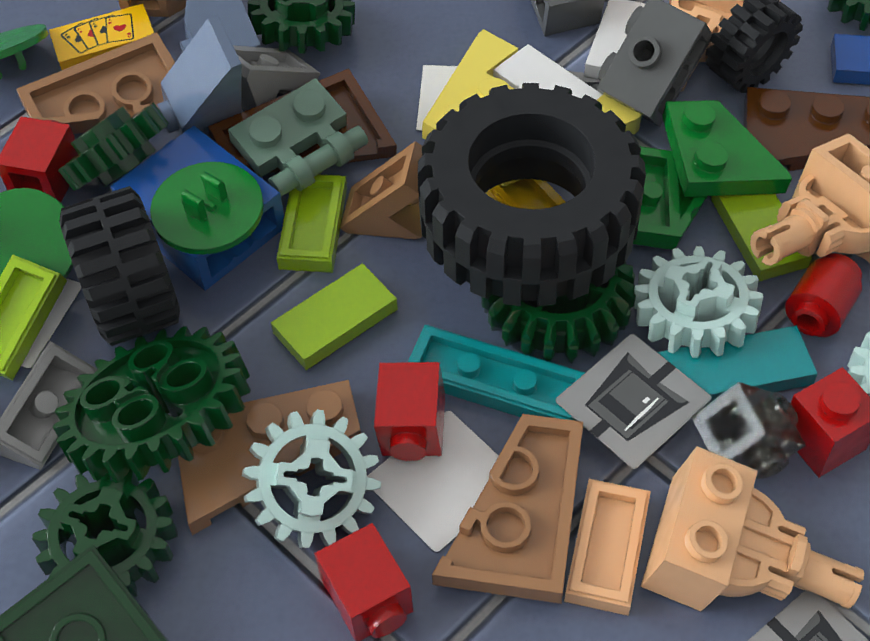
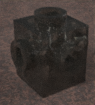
M741 382L736 383L692 416L708 451L757 470L756 479L768 478L779 473L789 464L788 458L806 446L795 426L799 422L798 415L791 403L778 392L773 393Z

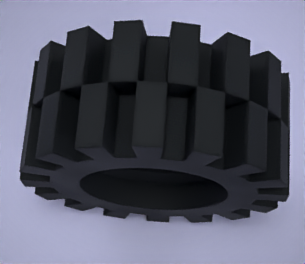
M744 0L742 7L736 4L731 9L732 16L728 20L723 18L719 23V26L722 27L720 32L712 34L710 42L714 45L706 49L705 55L709 57L705 60L706 65L741 93H746L747 87L758 88L759 82L763 85L770 80V74L772 72L776 74L782 68L780 63L783 59L790 58L793 53L790 48L797 45L800 40V36L797 34L803 29V24L800 23L802 18L779 0Z

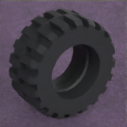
M523 83L522 88L509 90L507 85L491 88L489 95L481 98L478 94H475L459 104L458 112L451 109L436 123V129L427 135L422 146V157L418 160L420 225L422 236L427 241V250L432 259L439 265L444 264V273L455 283L462 285L467 281L470 283V292L488 300L491 295L503 297V304L521 306V300L537 301V307L556 304L557 297L566 295L570 301L588 294L590 283H593L596 287L603 285L615 275L616 267L625 264L632 252L633 240L637 237L646 171L645 162L640 157L641 148L635 136L630 131L625 132L626 124L612 110L604 113L602 111V104L586 94L582 99L573 96L570 88L555 85L554 90L539 88V83ZM536 179L556 184L570 192L574 198L550 208L522 209L502 204L489 197L486 192L508 181Z

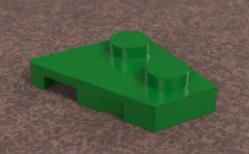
M718 100L666 101L662 118L684 197L783 194L787 192L792 180L790 172Z
M640 146V157L645 162L646 178L637 237L633 240V244L672 250L677 247L708 196L684 197L672 151Z

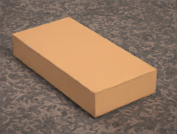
M594 479L588 480L564 602L629 616L651 491Z

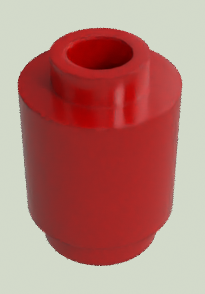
M830 253L811 262L785 304V311L789 320L794 326L797 325L800 332L809 336L829 337L839 331L862 292V271L857 263L851 258L838 253Z

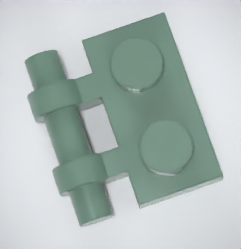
M316 78L228 129L230 142L259 177L266 175L277 167L280 169L281 172L269 178L268 182L280 192L281 197L295 188L298 191H302L315 183L314 176L335 164L341 167L354 159V152L369 142L366 133L358 125L343 134L338 131L347 126V113ZM315 144H318L320 147L304 158L299 156L300 153Z

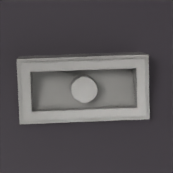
M50 341L0 417V456L41 470L57 445L56 439L59 437L54 431L53 425L60 421L55 413L56 408L68 404L63 394L65 391L82 387L77 379L80 374H94L98 369Z

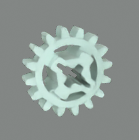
M696 246L693 256H685L679 248L672 249L671 261L655 256L652 258V270H640L638 285H635L634 288L636 299L633 308L637 309L636 323L638 326H649L648 339L651 342L658 341L664 337L668 339V352L675 353L683 345L689 347L692 358H698L703 347H710L716 356H721L724 352L725 342L740 348L744 345L745 333L754 334L757 329L758 317L760 316L763 293L757 292L759 281L757 275L744 276L746 263L742 260L731 265L725 263L726 252L722 250L718 251L711 258L705 256L702 246Z
M317 409L313 413L310 423L304 425L297 411L292 412L288 415L287 431L284 432L273 422L265 428L267 437L272 442L269 446L256 442L251 445L249 451L260 462L258 466L245 467L242 470V476L249 480H255L257 489L243 496L245 503L260 501L264 507V510L255 519L258 526L271 520L278 523L274 537L275 540L282 542L294 531L298 532L299 548H309L313 541L314 533H319L325 546H329L336 542V527L339 526L346 533L352 534L359 530L352 515L355 512L366 515L372 514L375 509L363 497L365 492L381 488V481L367 477L366 469L378 463L379 459L377 455L362 457L359 448L368 438L365 433L358 434L351 439L344 434L348 425L347 418L341 417L332 427L325 425L324 410ZM303 438V443L300 445V455L291 463L273 462L282 447L291 441ZM330 443L343 453L350 469L341 468L330 455ZM310 463L315 464L317 475L325 476L326 480H335L337 482L314 489L311 496L307 495V484L297 482V478H289L284 475L291 476L294 473H300L308 469ZM271 487L283 489L294 503L293 515H295V518L287 514L278 505ZM334 495H349L345 504L337 513L328 519L320 521L326 501Z

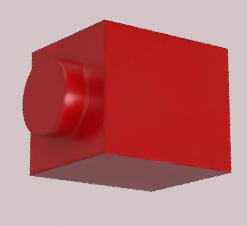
M22 116L19 118L0 153V176L7 190L15 188L36 189L62 202L70 185L58 169L78 155V152L71 144L75 137L70 124Z
M440 362L379 363L374 429L382 456H393L404 461H416L425 456H442L445 389Z
M842 367L793 395L780 433L820 478L868 448L870 444V396Z
M373 523L314 553L320 578L355 641H361L370 635L373 638L384 637L402 626L407 619V615L414 612L411 586Z

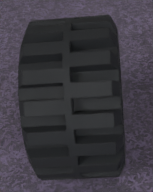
M130 186L61 208L59 223L67 249L97 329L107 343L114 346L179 323L180 307L143 202Z

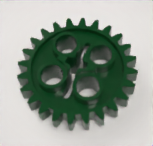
M183 326L173 337H169L166 330L162 329L156 335L154 341L147 342L143 336H140L136 339L135 347L128 351L121 346L116 347V357L111 361L97 359L94 363L98 370L94 374H80L77 379L82 387L65 391L63 395L68 404L56 408L55 413L60 421L53 425V429L59 437L56 439L68 461L74 464L80 474L89 471L92 478L98 481L109 473L114 483H119L130 470H133L138 481L144 480L151 466L158 465L163 473H167L171 468L173 458L180 455L184 460L190 462L194 459V452L192 450L197 444L205 446L216 444L211 433L215 429H231L233 424L228 414L241 412L245 409L241 397L249 394L251 391L246 381L250 374L234 341L227 342L222 332L211 336L207 327H202L191 335L188 327Z

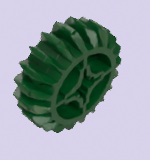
M625 262V264L616 267L615 275L603 285L596 287L593 283H590L588 294L570 301L566 295L557 297L556 304L537 307V301H527L535 306L532 307L524 300H521V306L503 304V297L491 295L489 300L481 297V304L484 308V313H488V323L492 331L502 330V339L506 346L521 341V351L525 355H530L537 349L543 351L544 358L550 362L555 353H564L572 364L578 356V350L582 349L592 357H595L596 353L600 350V343L612 346L618 338V331L625 330V327L630 322L631 308L635 305V274L633 266Z

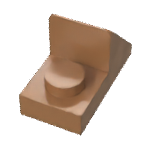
M416 141L351 187L340 229L348 234L404 239L422 238L418 191V160L422 157V145Z

